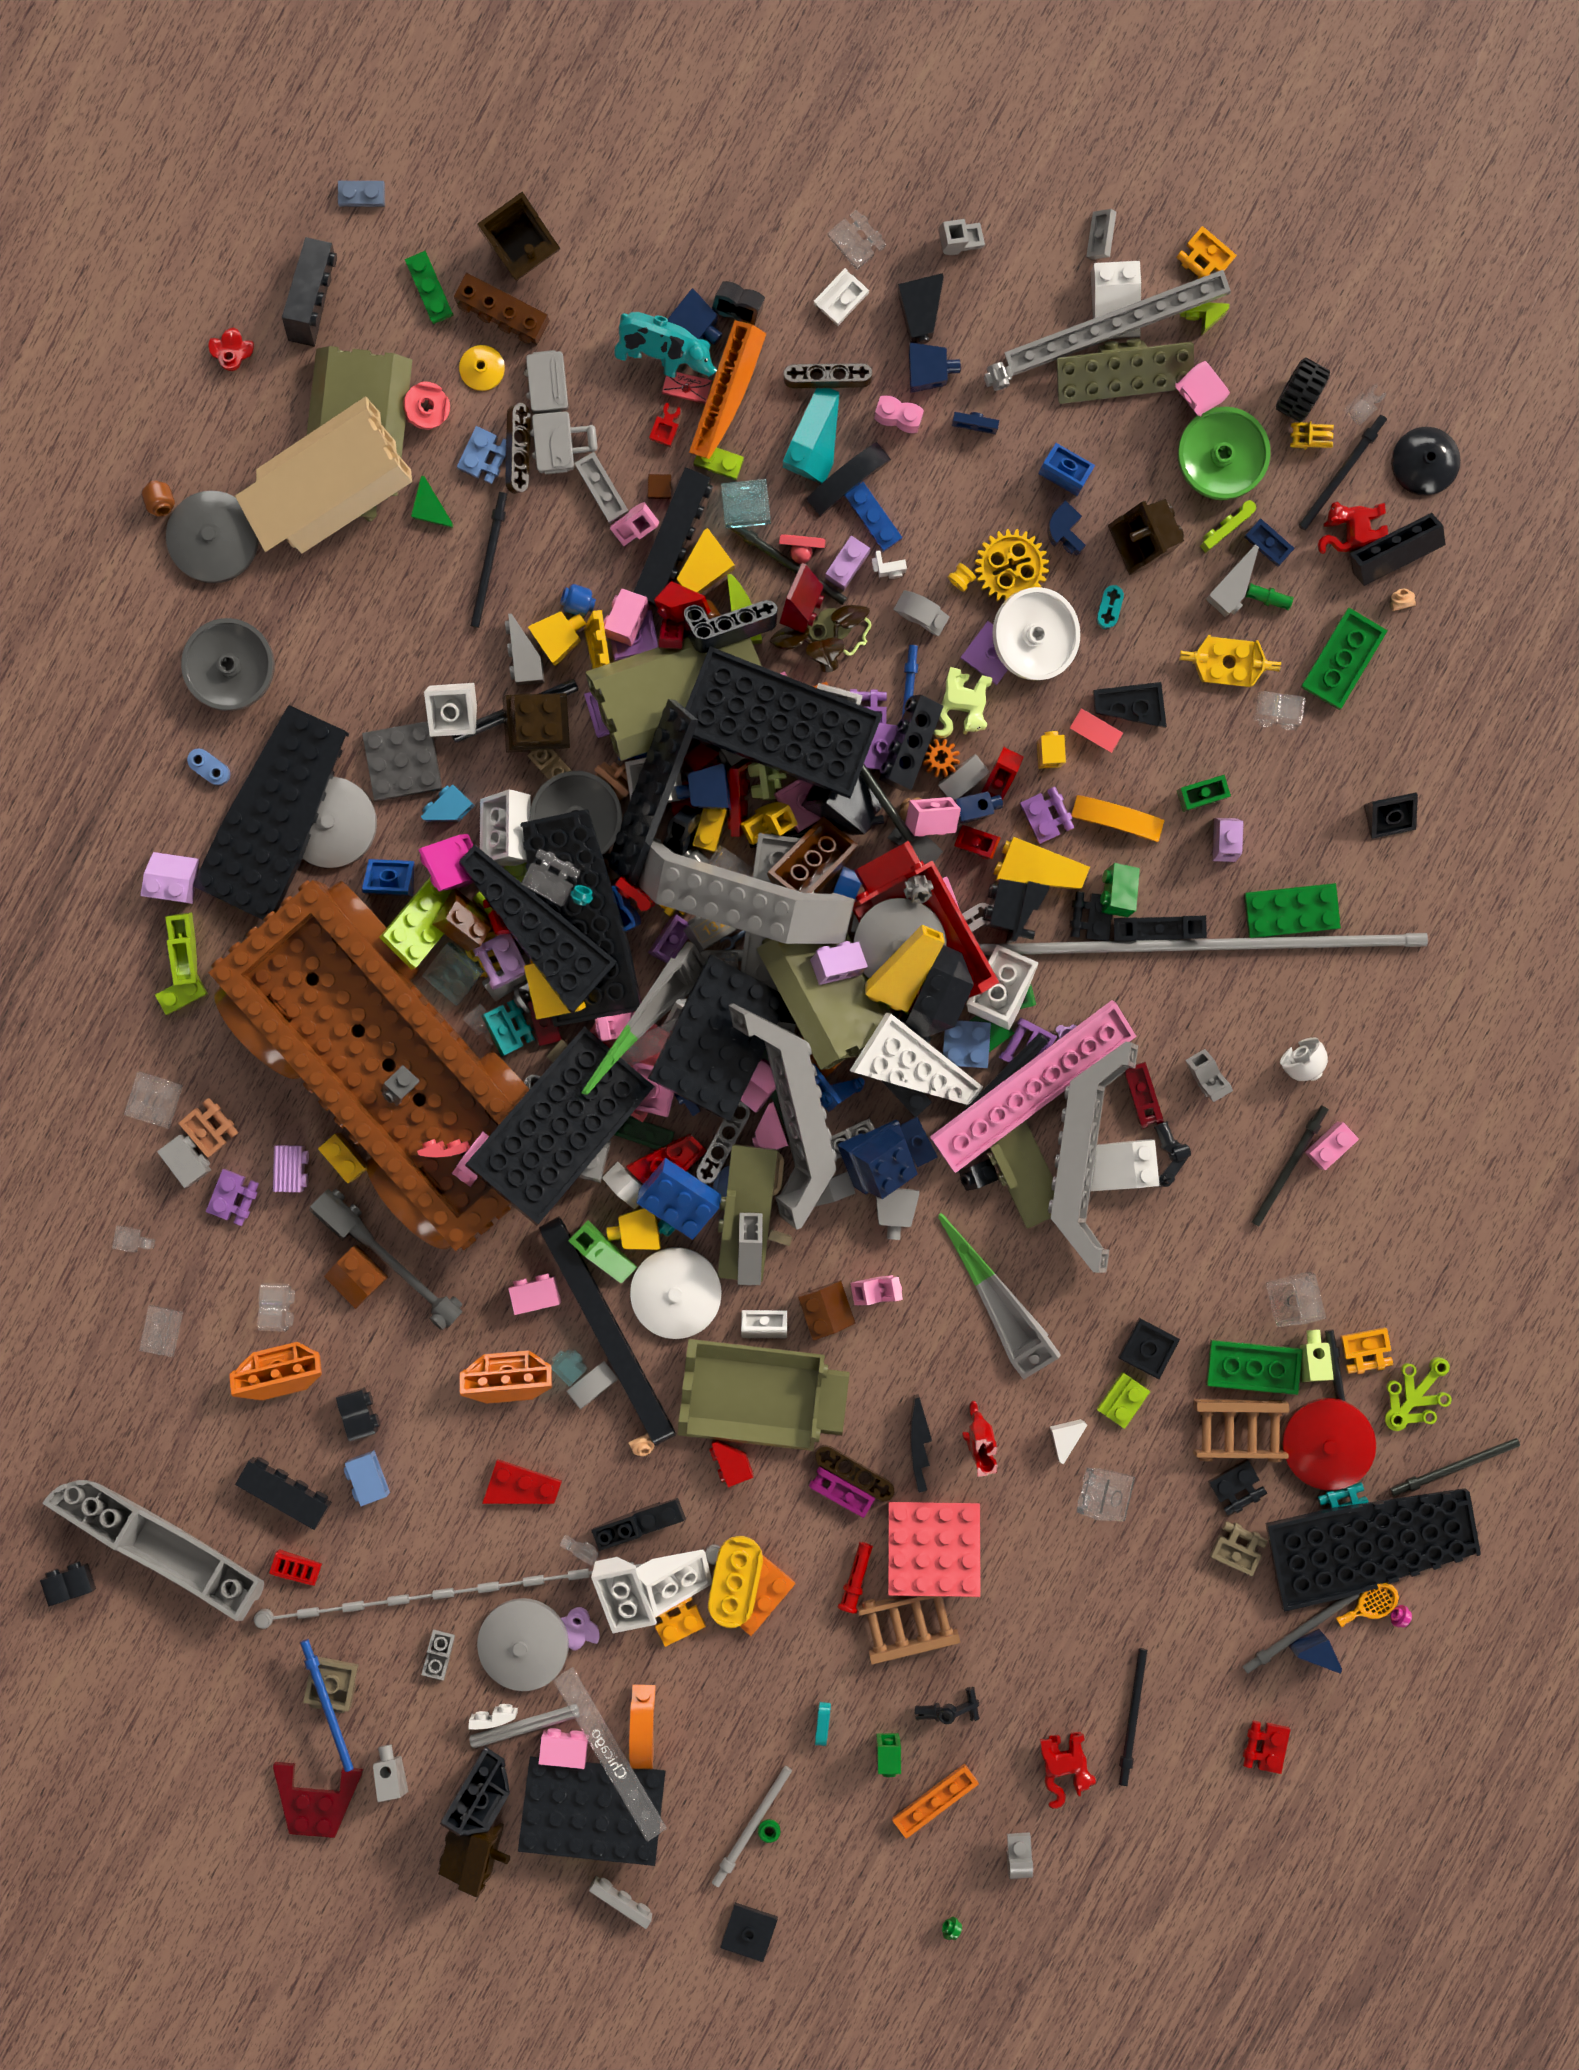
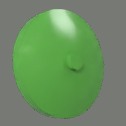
M1233 407L1212 408L1203 413L1201 417L1196 416L1184 430L1178 446L1180 471L1186 482L1199 494L1216 500L1235 499L1254 489L1264 477L1270 462V443L1262 425L1249 413Z

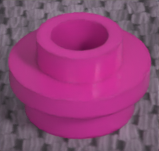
M1399 1605L1391 1612V1623L1393 1626L1405 1628L1411 1622L1412 1613L1408 1607Z

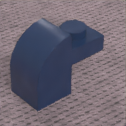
M1066 500L1054 512L1047 528L1048 538L1054 547L1062 541V546L1068 553H1074L1078 556L1086 545L1071 529L1080 521L1082 515Z

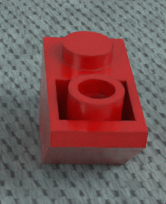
M719 1440L712 1441V1448H709L713 1461L718 1460L721 1469L717 1471L722 1483L726 1482L727 1487L754 1478L746 1452Z

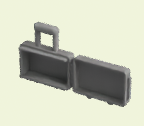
M556 350L533 352V354L526 356L527 369L524 371V375L528 377L529 392L526 394V397L530 400L532 412L540 413L532 416L533 429L530 431V435L534 437L535 452H533L532 457L536 459L539 473L568 472L575 468L574 453L597 451L596 428L593 425L571 427L569 413L565 411L569 408L563 353L560 351L556 352ZM587 432L588 446L573 448L571 433Z

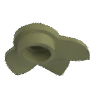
M828 608L821 611L813 626H808L809 634L807 637L812 642L834 636V626L836 623L832 622L831 615L836 608ZM840 627L838 629V638L844 639L852 628ZM820 629L822 635L819 637L815 636L814 630Z

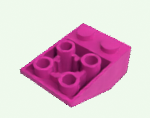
M468 834L457 835L418 849L421 854L420 860L428 869L431 875V883L438 891L466 887L473 883L459 864L463 856L474 846Z

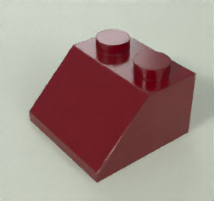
M804 563L801 564L786 597L779 624L805 634L808 625L813 626L817 616L814 613L815 608H821L825 596L821 595L824 586Z

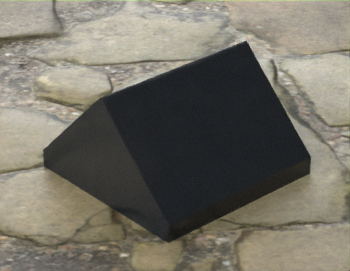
M1417 792L1377 800L1364 805L1372 839L1416 830Z

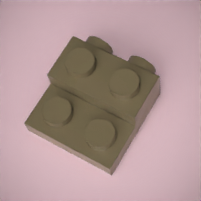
M318 1657L320 1663L318 1667L334 1712H348L352 1707L359 1664ZM309 1672L303 1703L309 1704L311 1708L321 1709L322 1705Z

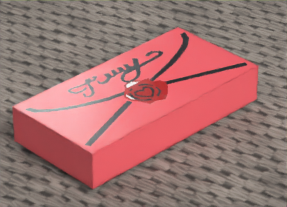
M676 372L675 378L666 376L662 394L706 404L712 380Z

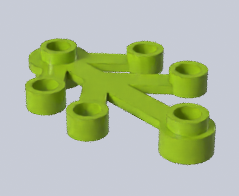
M1441 1357L1433 1358L1429 1363L1430 1372L1416 1389L1414 1386L1416 1367L1410 1363L1402 1365L1401 1373L1404 1375L1406 1401L1401 1407L1398 1395L1402 1391L1401 1384L1392 1380L1386 1386L1389 1392L1391 1409L1385 1415V1423L1389 1429L1401 1431L1408 1423L1425 1422L1427 1424H1434L1436 1422L1437 1415L1432 1410H1425L1423 1413H1408L1415 1406L1439 1404L1447 1407L1451 1404V1396L1445 1392H1440L1437 1395L1423 1396L1439 1376H1444L1449 1372L1450 1366L1447 1360ZM1440 1363L1444 1364V1369L1442 1371H1438L1437 1366ZM1408 1366L1412 1367L1410 1374L1405 1373V1369ZM1393 1384H1397L1398 1386L1395 1392L1391 1391V1386ZM1445 1395L1447 1397V1401L1445 1403H1441L1440 1398ZM1428 1413H1432L1433 1416L1430 1421L1426 1420ZM1396 1416L1401 1418L1398 1424H1395L1393 1421Z

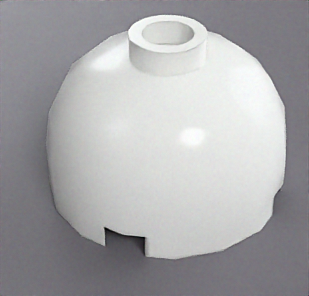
M1316 1037L1298 1042L1300 1047L1294 1051L1290 1047L1283 1054L1280 1064L1284 1071L1297 1081H1314L1319 1079L1328 1063L1325 1047Z

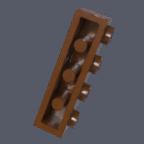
M467 272L454 295L459 309L466 313L472 311L478 314L477 317L483 322L489 324L491 321L497 324L501 331L507 334L512 332L518 335L519 340L529 345L531 342L538 345L550 322L548 314Z

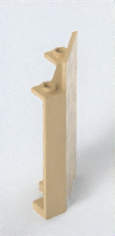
M365 396L257 468L256 482L235 495L265 552L287 539L291 547H296L301 553H304L412 482L411 469L397 454L396 441L381 425L380 412Z

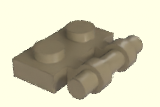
M1225 1521L1222 1529L1230 1532L1228 1538L1218 1536L1210 1557L1253 1576L1262 1557L1260 1553L1254 1550L1257 1545L1265 1548L1268 1540L1260 1537V1534L1255 1531L1251 1533L1243 1529L1237 1523L1232 1524ZM1238 1537L1248 1541L1246 1547L1236 1543Z

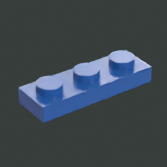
M864 482L844 496L883 552L902 540V536Z

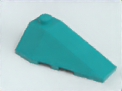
M816 388L783 459V468L819 484H822L828 478L834 463L840 392L831 388Z

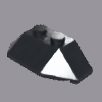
M943 945L905 1021V1025L923 1038L955 1027L971 993L974 983L961 952Z
M485 1746L446 1808L440 1822L442 1826L458 1836L482 1834L489 1831L510 1794L504 1758Z

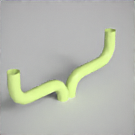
M868 618L864 619L868 623V627L862 635L863 642H858L852 652L844 649L843 653L851 656L860 645H866L867 640L865 637L871 628V621Z

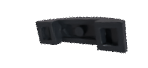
M875 442L827 478L806 500L821 517L834 507L838 500L868 476L875 474L891 459L882 447Z
M1206 915L1114 918V941L1207 938Z

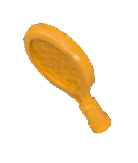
M1389 1583L1377 1584L1378 1589H1373L1374 1592L1371 1593V1590L1360 1593L1356 1608L1352 1612L1349 1611L1337 1617L1336 1621L1342 1628L1358 1616L1380 1619L1389 1615L1398 1604L1399 1595L1397 1590Z

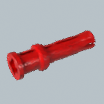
M859 1542L848 1583L843 1585L844 1594L841 1603L837 1606L838 1609L853 1614L857 1613L858 1609L856 1606L859 1596L863 1594L862 1581L873 1545Z

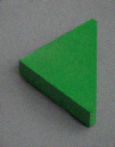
M421 476L411 517L453 528L452 521L425 476Z

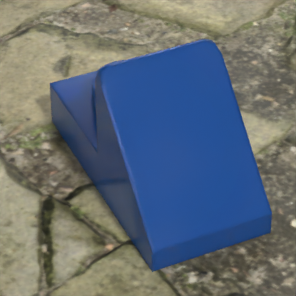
M843 867L833 893L856 899L855 896L858 894L861 882L854 870Z

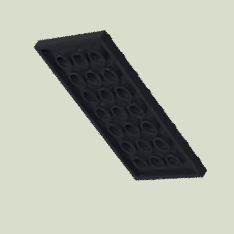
M711 646L685 707L688 712L699 720L693 738L849 799L852 796L882 714Z
M583 1027L465 1164L468 1169L536 1226L539 1225L655 1087L620 1057L587 1095L583 1094V1089L610 1050L607 1045L586 1027Z

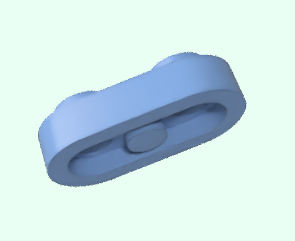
M194 749L189 753L187 758L189 767L207 781L217 786L224 785L229 781V768L209 752L203 749ZM197 756L202 757V762L199 764L195 762ZM219 769L220 776L214 777V771Z

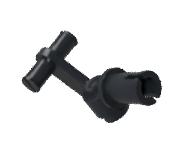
M1167 1121L1154 1126L1162 1144L1160 1148L1168 1152L1169 1158L1172 1161L1159 1176V1187L1170 1186L1175 1181V1176L1188 1157L1191 1156V1150L1187 1144H1181L1174 1140Z
M967 1687L965 1689L967 1701L957 1707L949 1703L940 1707L939 1703L926 1706L916 1705L915 1715L918 1714V1716H915V1719L917 1721L935 1719L943 1724H951L956 1717L969 1711L971 1721L979 1720V1700L976 1699L975 1687Z

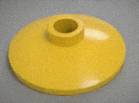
M477 345L471 347L463 354L459 364V372L467 386L477 391H487L493 389L501 382L505 372V365L502 356L497 350L487 345ZM483 362L485 367L478 369L477 364Z

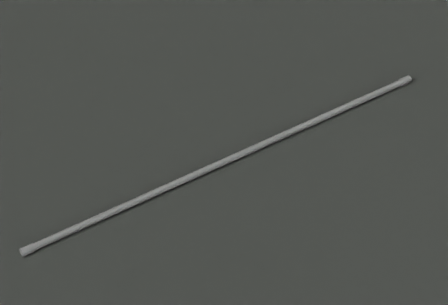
M1406 933L1401 935L1007 943L998 945L1020 955L1374 946L1424 947L1428 944L1427 933ZM979 944L984 955H992L997 945ZM703 950L700 954L705 962L709 955H713L722 961H742L743 950Z

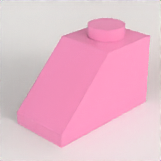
M774 1102L768 1104L755 1131L756 1137L752 1138L755 1147L779 1149L788 1146Z

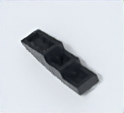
M919 1394L914 1395L911 1412L910 1447L917 1489L920 1493L927 1491L921 1468L930 1466L924 1444L932 1442Z

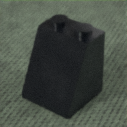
M860 775L850 799L812 785L801 805L821 818L824 816L833 825L851 835L866 834L872 826L871 822L875 815L882 808Z

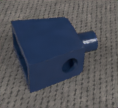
M693 288L668 318V322L685 328L697 339L704 340L706 338L714 345L719 342L723 335L714 327L718 322L717 314Z
M910 343V393L946 386L947 374L960 373V359L947 360V348Z
M725 764L689 773V784L676 786L678 800L690 798L693 808L731 810L727 766Z
M989 792L954 800L961 808L957 825L987 818L994 814V810L1003 808L1001 796L990 797Z

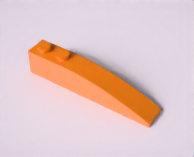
M734 320L689 453L710 459L732 422L751 380L766 337V333L756 326Z

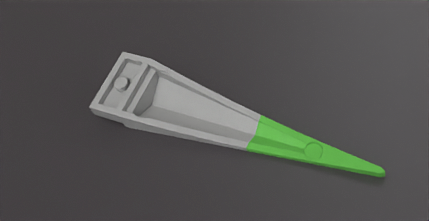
M687 941L677 957L669 960L583 1089V1094L587 1095L618 1059L649 1028L672 1009L676 1000L684 999L690 994L705 964L695 944Z
M940 1213L939 1220L975 1284L1010 1362L1023 1380L1057 1360L1061 1354L1048 1338L1049 1334L947 1218Z

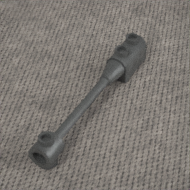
M327 1189L310 1206L309 1211L342 1241L350 1235L362 1245L369 1247L432 1305V1316L429 1318L432 1323L441 1330L445 1327L448 1329L462 1314L463 1311L460 1308L463 1304L454 1296L451 1299L447 1296L437 1298L375 1241V1238L359 1217L362 1212L354 1204L348 1207L343 1202L345 1196L339 1190L334 1189L331 1191Z

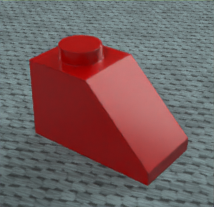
M672 581L654 599L659 615L666 620L670 619L677 623L684 621V611L692 605L702 607L706 615L711 612L704 595Z
M1003 747L981 793L989 792L990 797L1000 795L1003 801L1024 756Z

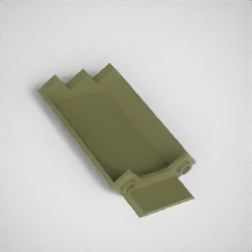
M334 346L317 348L307 435L366 396L380 412L381 425L396 441L397 454L402 458L406 422L403 401L406 393L409 391L412 359L385 352V355H375L369 350L352 349V352L339 350V347ZM377 505L359 517L375 518Z
M688 637L683 638L682 649L657 647L585 672L590 693L598 703L601 720L609 730L613 750L621 761L648 752L668 699L676 700L684 708L686 707L707 653L696 651ZM750 638L719 648L721 651L762 666Z
M847 933L845 942H846V941H850V944H851V943H853V942L851 941V939H850V937H849V935H848V933ZM769 938L762 941L763 945L758 947L757 951L802 1036L809 1043L812 1054L820 1069H830L848 1057L859 1056L886 1012L890 1013L886 1003L872 1001L865 994V984L869 978L862 973L860 976L819 985L810 959L814 956L817 949L824 946L833 948L837 947L838 944H785Z
M689 1339L677 1435L814 1451V1444L819 1442L820 1433L841 1436L843 1434L850 1372L829 1370L828 1364H824L825 1355Z

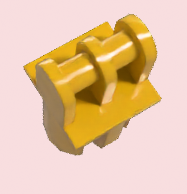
M1312 421L1309 423H1291L1293 433H1291L1290 437L1293 438V443H1290V447L1304 448V450L1308 447L1333 448V442L1328 440L1333 439V433L1329 431L1334 429V425L1312 424ZM1300 428H1305V433L1300 432ZM1305 438V442H1299V439Z

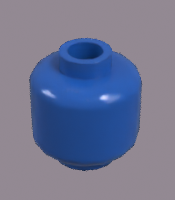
M571 584L569 588H564L560 605H563L565 612L573 615L580 614L584 617L588 611H593L596 599L592 598V591L589 588Z

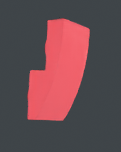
M1082 708L1070 726V729L1111 753L1123 735V732Z
M435 1139L423 1143V1148L417 1152L418 1155L425 1157H447L466 1152L470 1146L468 1141L461 1143L460 1139L448 1143V1148L446 1149L443 1140L436 1143Z

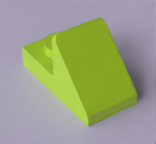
M1208 302L1181 312L1180 317H1186L1187 320L1191 321L1202 318V336L1226 315L1230 304Z

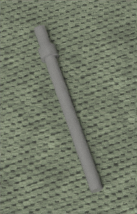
M784 1766L728 1857H724L719 1866L721 1868L712 1880V1884L716 1887H719L726 1875L734 1869L735 1861L791 1774L792 1769L788 1766Z

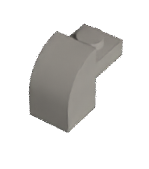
M965 219L943 222L938 228L942 250L946 255H958L961 251L980 249L985 246L980 223L966 225Z
M907 590L903 591L893 609L906 620L921 625L935 636L941 634L950 617L940 610V606Z
M1206 1049L1185 1060L1204 1095L1213 1102L1233 1091L1230 1083L1220 1073L1215 1060Z
M1030 1832L1007 1834V1868L1009 1879L1033 1878Z

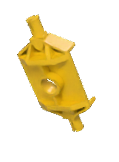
M1208 635L1197 651H1180L1181 656L1179 657V660L1192 661V664H1195L1201 682L1253 687L1261 674L1266 670L1280 672L1281 668L1279 667L1281 662L1266 660L1259 640L1253 642L1211 637V635ZM1229 656L1233 658L1235 662L1233 668L1229 669L1223 665L1224 657Z

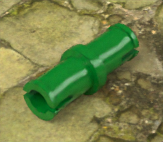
M1249 583L1245 595L1247 598L1264 602L1266 606L1273 605L1287 611L1291 608L1294 599L1293 596L1275 592L1274 588L1266 589L1253 583Z

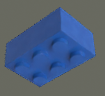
M665 1158L639 1189L636 1203L693 1240L718 1211L721 1194Z

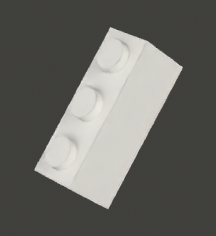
M509 789L480 799V849L500 866H516L527 862L526 850L523 848V828L520 824L530 821L531 795Z
M618 1557L595 1561L591 1578L612 1633L656 1625L654 1613L636 1566Z

